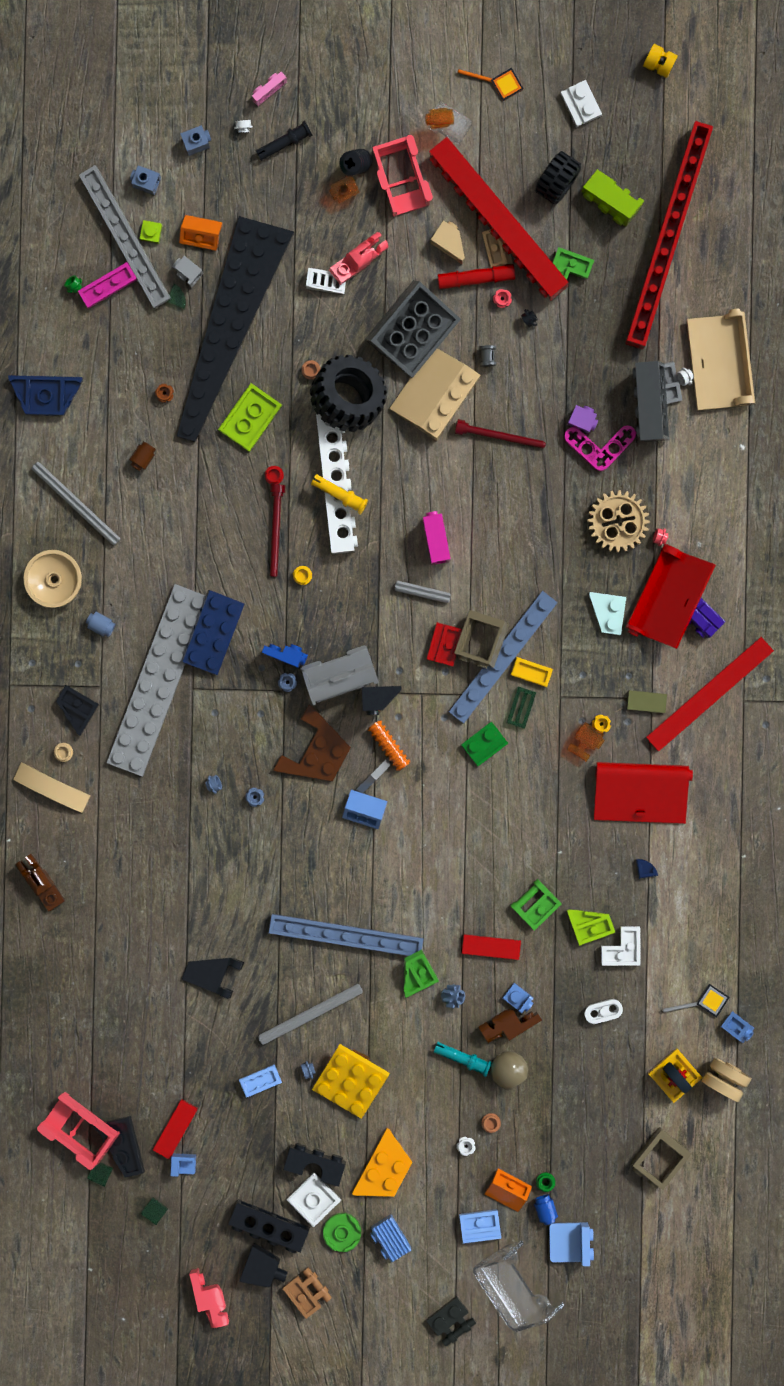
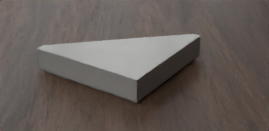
M389 757L355 791L364 793L392 764V761L388 760Z

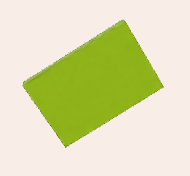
M250 383L218 431L250 452L281 409L282 404Z

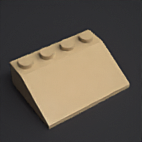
M436 349L416 375L409 379L390 407V410L437 441L480 379V374L443 351Z

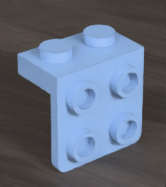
M588 1222L550 1224V1260L552 1262H581L582 1266H590V1260H594L593 1248H590V1241H593V1229H590Z

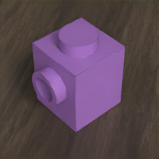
M576 405L567 425L576 427L588 434L590 430L594 431L598 420L595 418L597 414L590 407L584 406L582 408Z

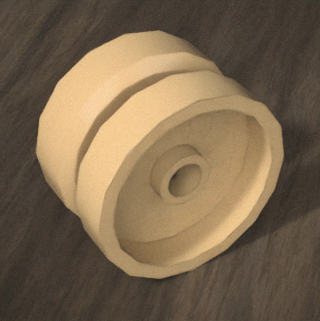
M714 1057L710 1067L719 1075L706 1072L701 1081L722 1095L739 1102L743 1092L734 1085L748 1087L752 1078L734 1065Z

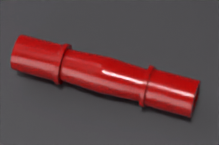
M514 265L492 266V268L437 274L439 289H447L493 281L496 283L515 280Z

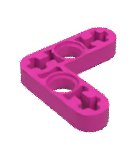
M623 426L600 449L576 427L567 429L564 434L566 443L597 471L606 470L636 437L633 427ZM623 430L626 432L628 430L631 431V439L627 437L622 443L615 439L618 437L620 440L623 437ZM576 432V438L579 441L581 440V438H583L585 441L581 442V444L577 448L575 445L578 442L574 439L570 441L568 439L570 437L568 433ZM612 443H616L619 446V452L616 454H612L608 449ZM584 444H589L592 447V452L588 455L584 454L581 450ZM605 451L609 457L604 461V467L602 465L598 467L596 459H602L605 456L602 452Z

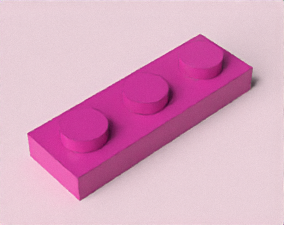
M126 262L78 292L89 309L137 281V278Z

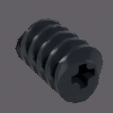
M365 149L351 150L341 156L339 166L344 174L353 176L366 172L372 165L373 159L371 154Z

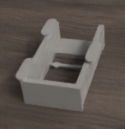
M367 646L349 650L347 655L325 663L317 661L301 668L313 705L316 704V701L318 703L362 688L364 685H369V683H379Z

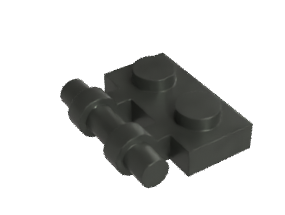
M457 1296L426 1319L437 1336L443 1332L446 1333L447 1337L442 1340L445 1346H448L450 1343L454 1344L459 1336L465 1332L468 1333L472 1330L471 1327L476 1324L473 1317L468 1321L464 1319V1316L469 1312ZM458 1321L461 1326L452 1331L450 1327Z

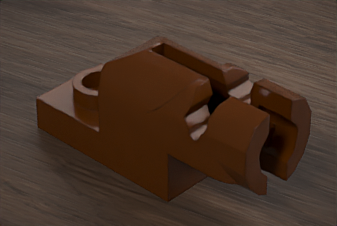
M32 854L26 856L25 859L33 868L28 869L22 860L15 864L48 912L66 901L46 870L42 869Z
M507 1009L492 1018L493 1027L485 1022L479 1026V1029L488 1043L503 1037L502 1034L504 1033L510 1041L542 1021L537 1012L533 1014L531 1011L522 1017L524 1020L520 1022L514 1010Z

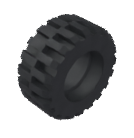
M339 355L329 359L322 366L311 383L310 396L312 397L310 400L312 406L315 405L314 410L316 414L321 415L323 422L327 421L330 424L329 426L334 429L338 427L340 431L349 429V432H356L357 429H365L367 425H370L375 420L386 403L387 387L383 386L385 383L384 378L379 376V370L377 368L374 369L371 366L372 363L369 361L365 362L363 358L358 356L353 358V355H346L345 357ZM335 383H346L354 387L361 396L362 404H352L341 398L336 391Z

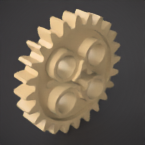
M618 490L617 495L610 491V497L604 493L603 501L599 498L596 500L599 504L598 506L592 504L591 507L595 511L588 512L590 516H593V518L587 520V522L592 523L588 530H594L591 537H598L595 542L596 544L600 541L603 542L602 549L608 545L609 552L613 547H615L616 553L620 551V547L626 552L628 545L631 549H634L633 543L635 542L639 545L641 543L639 537H646L642 532L649 531L644 526L650 523L649 520H645L649 513H643L646 506L640 507L639 504L642 500L635 501V494L631 498L628 497V491H626L624 496L621 494V490ZM621 506H629L630 514L624 515L621 512ZM605 509L610 510L612 513L611 519L603 518L602 511ZM617 517L619 519L635 517L634 520L622 522L620 526L618 523L605 527L602 526L603 523L615 521ZM626 524L634 525V533L626 532ZM607 529H615L616 537H608Z

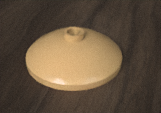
M59 550L43 551L34 556L26 566L24 572L25 589L28 595L42 606L50 608L64 606L77 596L81 588L82 574L80 567L65 552ZM54 576L58 578L56 583H52L51 580Z

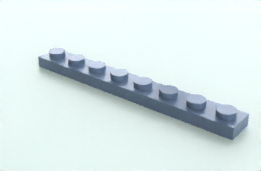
M544 591L540 593L503 641L494 668L489 666L487 669L482 668L450 709L449 713L463 724L558 602Z
M272 914L269 928L270 934L407 956L422 950L424 939Z

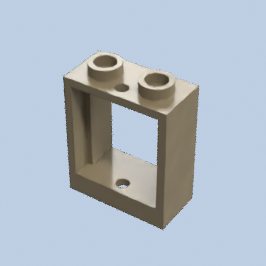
M469 610L454 653L463 662L470 663L471 660L477 662L476 666L487 669L488 666L494 668L509 624L503 620ZM476 622L499 629L488 660L465 653Z
M659 1127L632 1160L631 1164L634 1167L632 1170L640 1177L645 1175L649 1179L648 1183L655 1189L659 1187L664 1190L692 1153ZM660 1139L681 1155L661 1181L640 1165Z

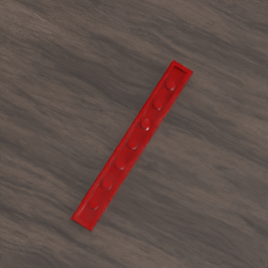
M762 637L758 638L648 734L646 739L659 752L774 650Z

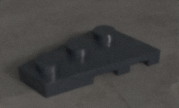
M131 1116L106 1121V1124L120 1132L109 1150L124 1177L143 1174L145 1169ZM93 1125L104 1143L108 1136Z

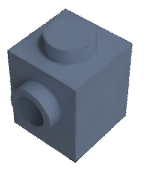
M202 125L180 133L189 156L210 148L208 142L212 140L208 130L204 131Z
M138 165L137 169L133 170L130 176L133 188L155 195L161 180L160 173Z

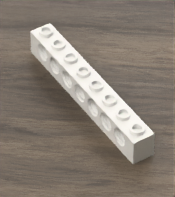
M316 414L323 478L348 492V490L352 489L351 480L346 478V471H349V462L344 460L347 444L346 441H342V433H345V431H340L338 427L332 428L329 426L330 424L321 420L320 414ZM329 434H336L338 440L335 443L328 442L327 437ZM331 453H338L340 459L337 462L330 461L329 456ZM333 472H340L342 478L339 481L332 480L331 475ZM325 492L331 553L355 552L354 547H358L357 536H353L352 528H356L355 517H351L350 509L353 508L343 506L342 501L336 500ZM339 509L345 510L346 517L338 519L335 516L336 511ZM339 529H347L349 532L348 536L340 538L337 535Z

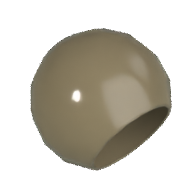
M502 1052L495 1057L491 1064L493 1081L504 1089L513 1088L521 1084L528 1077L529 1069L527 1062L522 1055L516 1052Z

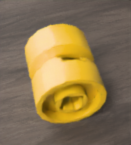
M654 43L643 67L651 71L656 69L657 74L667 78L678 55L670 51L664 52V48ZM661 58L666 60L664 65L658 64Z

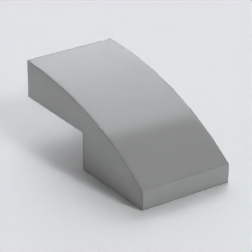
M673 361L665 363L667 404L682 401L675 363Z

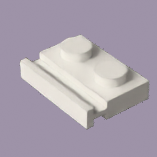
M586 80L560 92L576 128L602 116Z

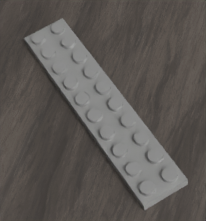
M177 584L174 585L107 760L108 764L143 777L186 663L181 662L206 595Z

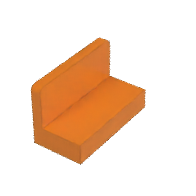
M185 215L180 229L179 243L217 251L222 222Z
M498 1168L490 1186L485 1191V1195L519 1212L527 1201L532 1186Z

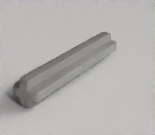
M396 581L394 588L398 592L449 603L451 594L402 581Z

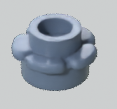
M291 673L282 674L278 681L279 687L285 692H290L297 686L296 677Z
M217 775L208 776L206 781L208 791L216 794L218 790L222 789L221 781Z
M251 788L246 793V801L253 807L261 805L264 802V793L261 789Z
M305 1061L306 1063L301 1064L305 1079H313L312 1075L316 1074L312 1063L308 1064V1061Z

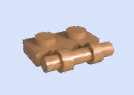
M309 1267L302 1271L307 1277L302 1281L297 1275L282 1287L305 1319L321 1308V1304L318 1302L321 1297L325 1302L332 1298L328 1293L327 1287L320 1283L317 1279V1274L312 1272ZM309 1284H312L317 1290L315 1294H312L307 1286Z

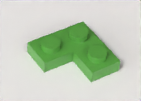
M558 247L553 264L566 280L569 273L588 279L594 263L593 259Z

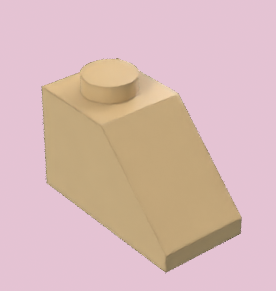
M443 220L431 238L430 244L460 264H463L465 257L460 231L457 230L458 227L450 221L447 223Z

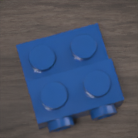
M270 644L269 647L264 645L262 650L263 654L297 668L300 665L304 666L308 657L307 654L301 652V647L293 644L290 647L285 645L283 653L280 647Z

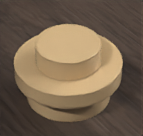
M60 743L54 749V756L60 762L69 761L73 756V749L67 743Z

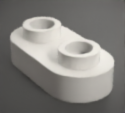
M609 999L588 1005L584 1011V1016L589 1023L597 1024L618 1018L622 1014L623 1008L618 1000ZM611 1005L616 1007L614 1012L609 1011ZM592 1010L597 1011V1015L595 1017H592L590 1015Z

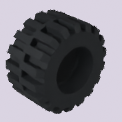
M559 152L544 170L537 182L535 192L552 204H557L577 178L581 170V163L565 152Z

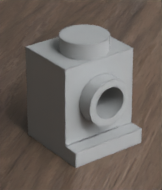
M185 256L182 259L178 258L172 266L178 272L176 275L182 281L188 280L187 283L191 288L204 274L201 268Z

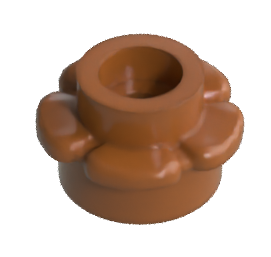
M161 384L155 390V396L158 397L160 402L165 403L173 399L174 390L170 385Z

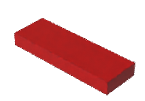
M464 934L462 954L519 960L521 940Z
M181 1099L153 1151L170 1159L198 1108Z

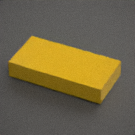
M516 657L511 676L547 687L553 669Z

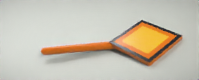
M512 68L493 79L458 70L459 74L492 82L502 101L524 89Z

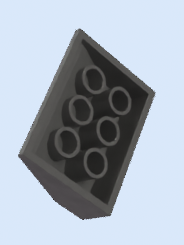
M413 280L365 340L408 376L413 378L461 319L420 281Z

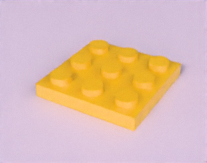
M339 1044L312 1090L362 1119L390 1073Z

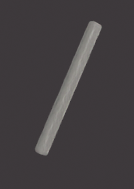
M37 462L33 465L32 470L112 545H116L119 542L120 537L41 463Z
M356 984L258 1036L259 1041L264 1045L363 993L361 986Z

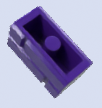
M700 598L688 625L692 623L697 628L695 632L701 638L706 637L708 639L726 621Z

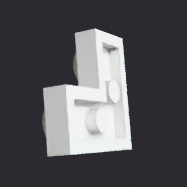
M620 926V946H601L602 966L640 965V926Z

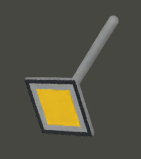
M709 984L698 1002L669 1007L662 1011L669 1012L700 1006L717 1018L730 997Z

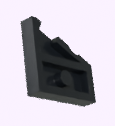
M65 685L56 700L77 735L81 736L99 704L68 685Z

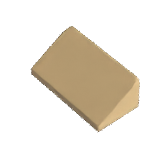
M490 230L482 232L490 268L492 266L513 264L511 254L508 255L502 248V241L500 239L495 240L490 234Z

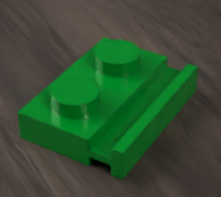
M491 721L461 745L476 765L480 766L506 746L508 742Z

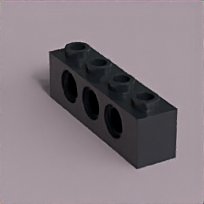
M239 1199L229 1222V1225L235 1231L242 1232L244 1230L249 1232V1235L253 1238L267 1239L269 1244L274 1246L282 1245L286 1247L287 1251L296 1253V1251L301 1253L310 1228ZM249 1216L254 1217L256 1223L249 1225L245 1219ZM269 1223L273 1225L274 1230L267 1232L263 1226ZM287 1230L291 1232L292 1236L289 1239H285L281 1233Z

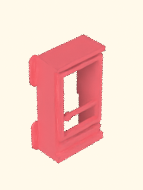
M408 135L372 147L378 167L377 176L381 188L386 192L393 217L429 206L433 196L429 183L426 180L423 181L415 156L418 154V149L414 137ZM407 149L415 177L410 176L409 179L389 185L380 157ZM417 180L419 189L392 197L391 187Z
M64 1092L58 1097L59 1101L46 1120L40 1123L37 1130L50 1141L55 1139L76 1154V1160L92 1170L101 1162L120 1132L114 1130L70 1097L68 1093ZM75 1111L82 1118L76 1127L70 1131V1135H68L61 1129ZM84 1119L108 1136L96 1155L72 1138V1136L76 1135V1131Z

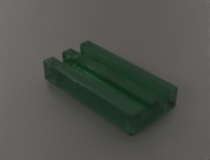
M521 687L517 688L506 723L525 729L536 692ZM520 692H524L516 719L512 721ZM530 694V701L521 724L519 720L527 695Z

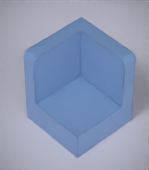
M173 1153L171 1158V1176L195 1174L196 1154Z

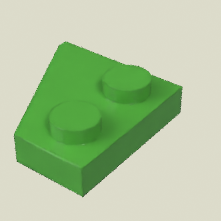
M422 950L404 958L403 992L406 998L439 982Z

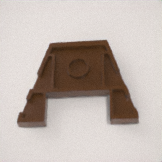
M308 705L301 720L318 728L317 733L300 764L281 755L274 771L333 781L351 747L311 705Z

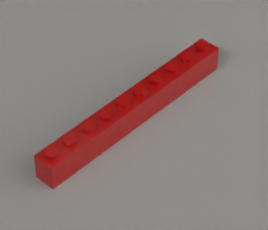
M444 138L429 151L431 157L429 160L435 168L439 167L443 171L441 173L443 178L447 182L451 181L455 186L453 188L459 197L463 195L467 200L465 203L471 211L475 210L479 214L477 218L484 226L486 224L491 229L489 232L493 238L502 241L504 251L508 255L512 254L514 256V262L518 268H524L528 273L526 275L528 280L532 284L536 283L539 286V293L544 298L548 297L551 301L569 286L566 278L449 138Z

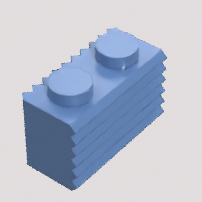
M391 1214L371 1226L373 1232L370 1234L375 1243L379 1242L382 1249L380 1251L385 1259L389 1258L391 1262H394L411 1251L409 1242Z

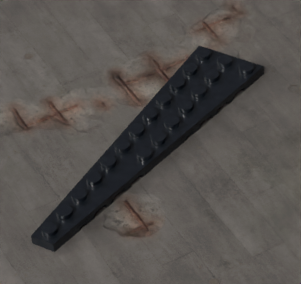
M239 216L177 437L193 442L197 441L207 416L214 405L213 403L263 301V297L290 244L294 231Z

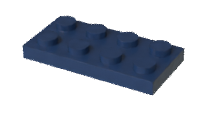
M208 590L181 662L218 675L244 603Z

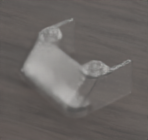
M523 1241L504 1246L478 1263L473 1269L475 1277L507 1326L515 1332L546 1324L565 1306L563 1302L551 1306L549 1300L544 1295H533L514 1264L518 1261L517 1250L524 1244Z

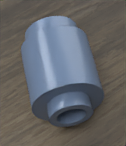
M97 611L94 614L91 613L86 620L87 628L103 637H110L116 626L112 619Z

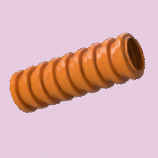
M377 721L369 727L368 732L371 731V736H374L376 738L375 741L379 742L378 746H381V750L386 752V756H389L388 760L393 762V766H396V771H400L409 764L410 760L406 759V754L403 755V750H400V746L396 745V740L393 741V736L388 734L389 730L386 731V726L381 724L382 721Z

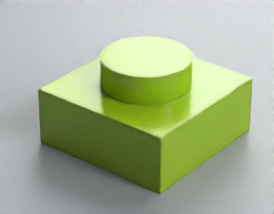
M143 220L140 240L159 244L163 225Z

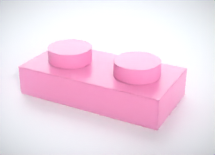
M282 72L273 74L268 79L267 84L263 87L260 85L253 91V102L257 106L262 104L287 83L286 76Z

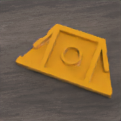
M386 1128L352 1192L353 1195L394 1197L407 1174L412 1160L389 1128Z

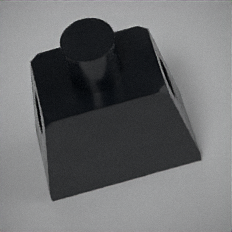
M253 1243L241 1274L240 1282L270 1287L273 1279L284 1283L288 1271L278 1268L280 1262L278 1256Z

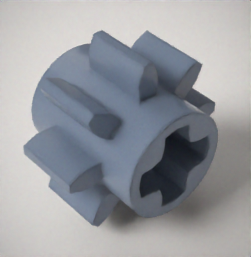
M447 985V988L443 989L441 999L446 1003V1007L459 1008V1005L463 1004L465 993L463 990H460V985Z

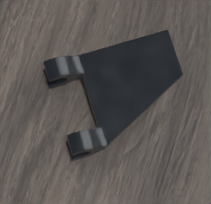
M234 958L189 961L182 980L229 999L233 994V990L221 987L228 966L242 970L244 962Z

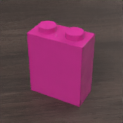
M437 511L428 512L422 521L431 565L450 562L451 558L442 513L438 514Z

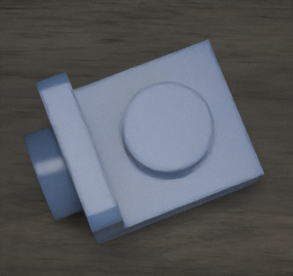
M513 983L502 997L521 1014L523 1011L527 1012L533 1005V997L516 983Z
M733 1011L721 1026L742 1043L745 1040L748 1041L754 1033V1027Z

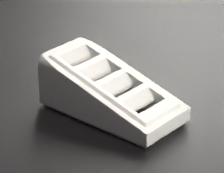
M308 268L306 289L344 294L346 282L339 285V289L335 288L336 279L330 271ZM314 275H317L316 284H313ZM321 276H325L324 286L320 285ZM329 277L333 278L331 287H328Z

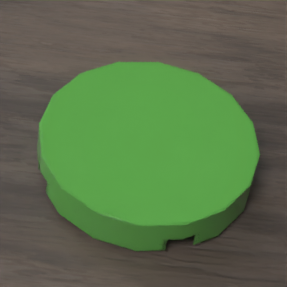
M337 1213L326 1221L323 1228V1238L332 1250L348 1252L354 1249L360 1241L361 1226L354 1216L347 1213Z

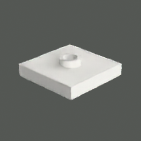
M315 1172L287 1198V1201L312 1227H315L341 1201L325 1182L320 1181L321 1178Z

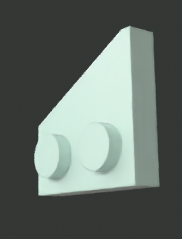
M589 592L601 633L621 635L626 597Z

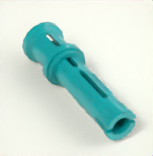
M439 1041L433 1052L467 1066L469 1071L479 1072L483 1074V1077L487 1076L492 1063L490 1060L485 1061L478 1058L476 1054H466Z

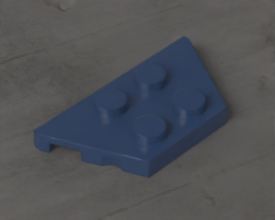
M8 375V379L26 415L65 416L83 382L82 377Z

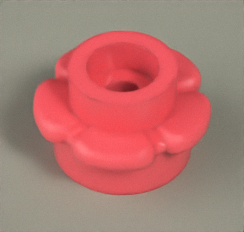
M499 289L493 296V302L497 304V307L505 308V306L511 304V293L508 290Z
M657 528L655 531L653 543H656L658 546L665 544L668 539V533H665V528L663 530Z

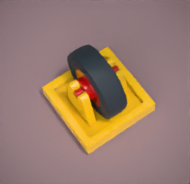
M677 1048L648 1072L673 1103L690 1091L703 1078Z

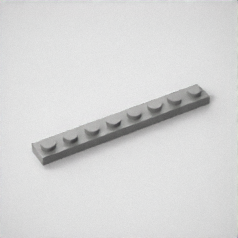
M94 165L79 175L153 308H157L171 299L170 295L98 167Z

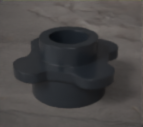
M525 309V313L521 315L524 323L528 328L537 326L536 321L538 318L536 314Z

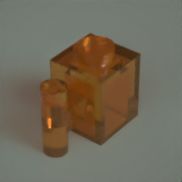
M583 722L574 736V739L580 742L579 745L576 747L570 743L567 750L587 762L590 755L584 752L587 747L591 750L600 749L605 741L602 738L604 734L588 723Z

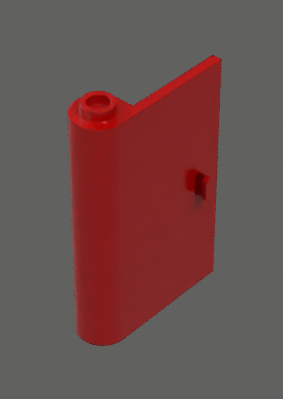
M664 544L628 620L626 628L629 630L627 633L636 637L640 634L677 649L716 565L683 553L673 546Z
M596 762L594 820L686 824L689 781L693 779V770H689V766Z

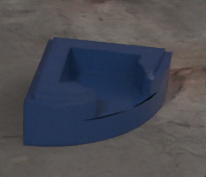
M636 859L639 879L658 876L656 868L650 862Z

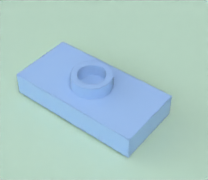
M275 1064L239 1079L246 1098L282 1083Z

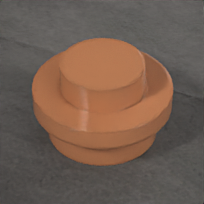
M313 360L305 362L302 366L303 376L306 379L313 380L321 369L320 365Z
M488 1113L482 1118L481 1124L486 1132L494 1133L500 1128L501 1121L496 1114Z

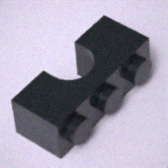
M295 1143V1145L291 1144L283 1170L302 1175L306 1165L316 1163L322 1169L320 1181L339 1187L346 1161L339 1155L332 1154L331 1157L325 1155V1152L322 1150L314 1149L311 1151L306 1149L305 1145Z

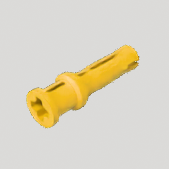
M318 474L315 475V480H312L311 483L312 486L342 501L343 506L353 508L358 511L357 514H362L368 499H362L356 496L354 491L349 490L347 492Z

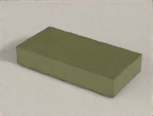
M628 690L627 710L666 712L667 694Z

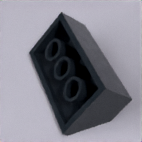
M401 686L362 687L363 712H367V715H379V711H383L401 692Z

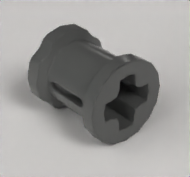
M479 346L481 351L480 366H496L494 355L496 346Z

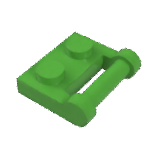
M537 879L534 885L516 903L513 902L510 906L535 931L562 903ZM541 890L544 894L524 912L521 908Z

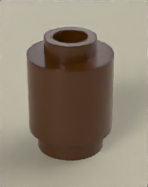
M143 441L141 445L137 446L129 460L132 462L130 465L138 471L141 469L146 470L155 456L154 452L156 449Z

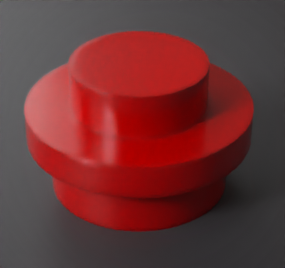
M270 466L267 468L265 479L269 484H280L282 482L284 473L280 467Z

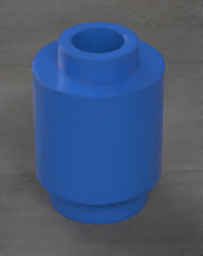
M549 1194L535 1198L536 1203L534 1206L539 1222L544 1223V1225L554 1223L558 1215L553 1199L550 1198Z

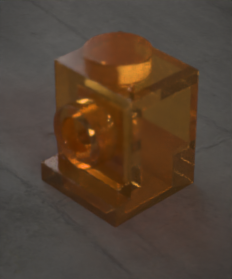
M348 175L332 183V189L329 190L334 200L337 199L339 203L360 193V189L353 176ZM346 185L347 190L342 192L340 186Z

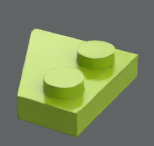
M572 909L566 910L579 946L616 933L609 914Z

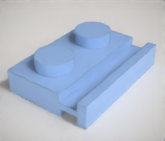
M497 1209L459 1214L463 1243L501 1239Z

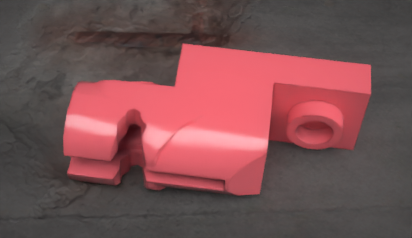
M376 232L360 243L356 248L347 253L345 258L330 267L329 271L340 285L369 266L372 260L388 249L386 240L379 244L376 250L371 248L379 242V238L382 236L379 232Z
M199 1268L191 1270L190 1279L198 1312L205 1311L211 1328L228 1325L227 1312H222L226 1308L220 1286L214 1284L203 1287L205 1285L203 1273L200 1274Z

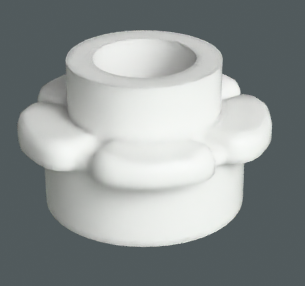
M251 120L235 121L236 127L234 129H238V133L250 132L249 128L253 126H251Z
M682 368L677 372V379L682 386L692 384L691 380L694 379V376L690 369Z
M467 1137L459 1139L457 1150L460 1151L461 1155L468 1156L475 1151L474 1140Z

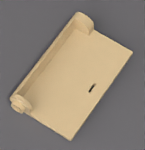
M731 309L724 316L687 319L697 411L755 404L745 312H741L740 309Z

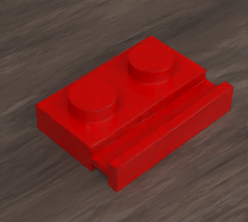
M437 622L427 660L453 667L456 659L454 652L463 629Z

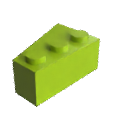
M598 169L581 191L588 201H594L599 205L598 208L603 213H609L618 225L622 226L623 224L625 227L638 213L644 202L641 198L636 200L629 195L631 192L628 189L622 190L616 185V181Z

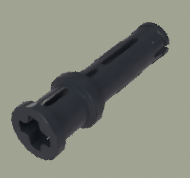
M304 120L296 128L288 129L287 134L255 151L262 161L291 144L297 145L298 141L313 135Z

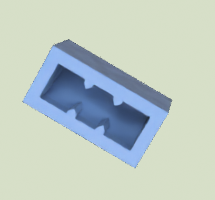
M351 790L342 818L379 829L387 801Z

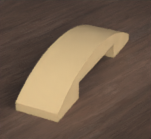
M22 762L13 779L83 813L91 796Z

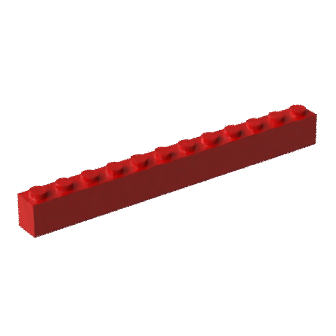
M695 121L692 126L626 338V345L642 350L646 346L713 130L711 125Z

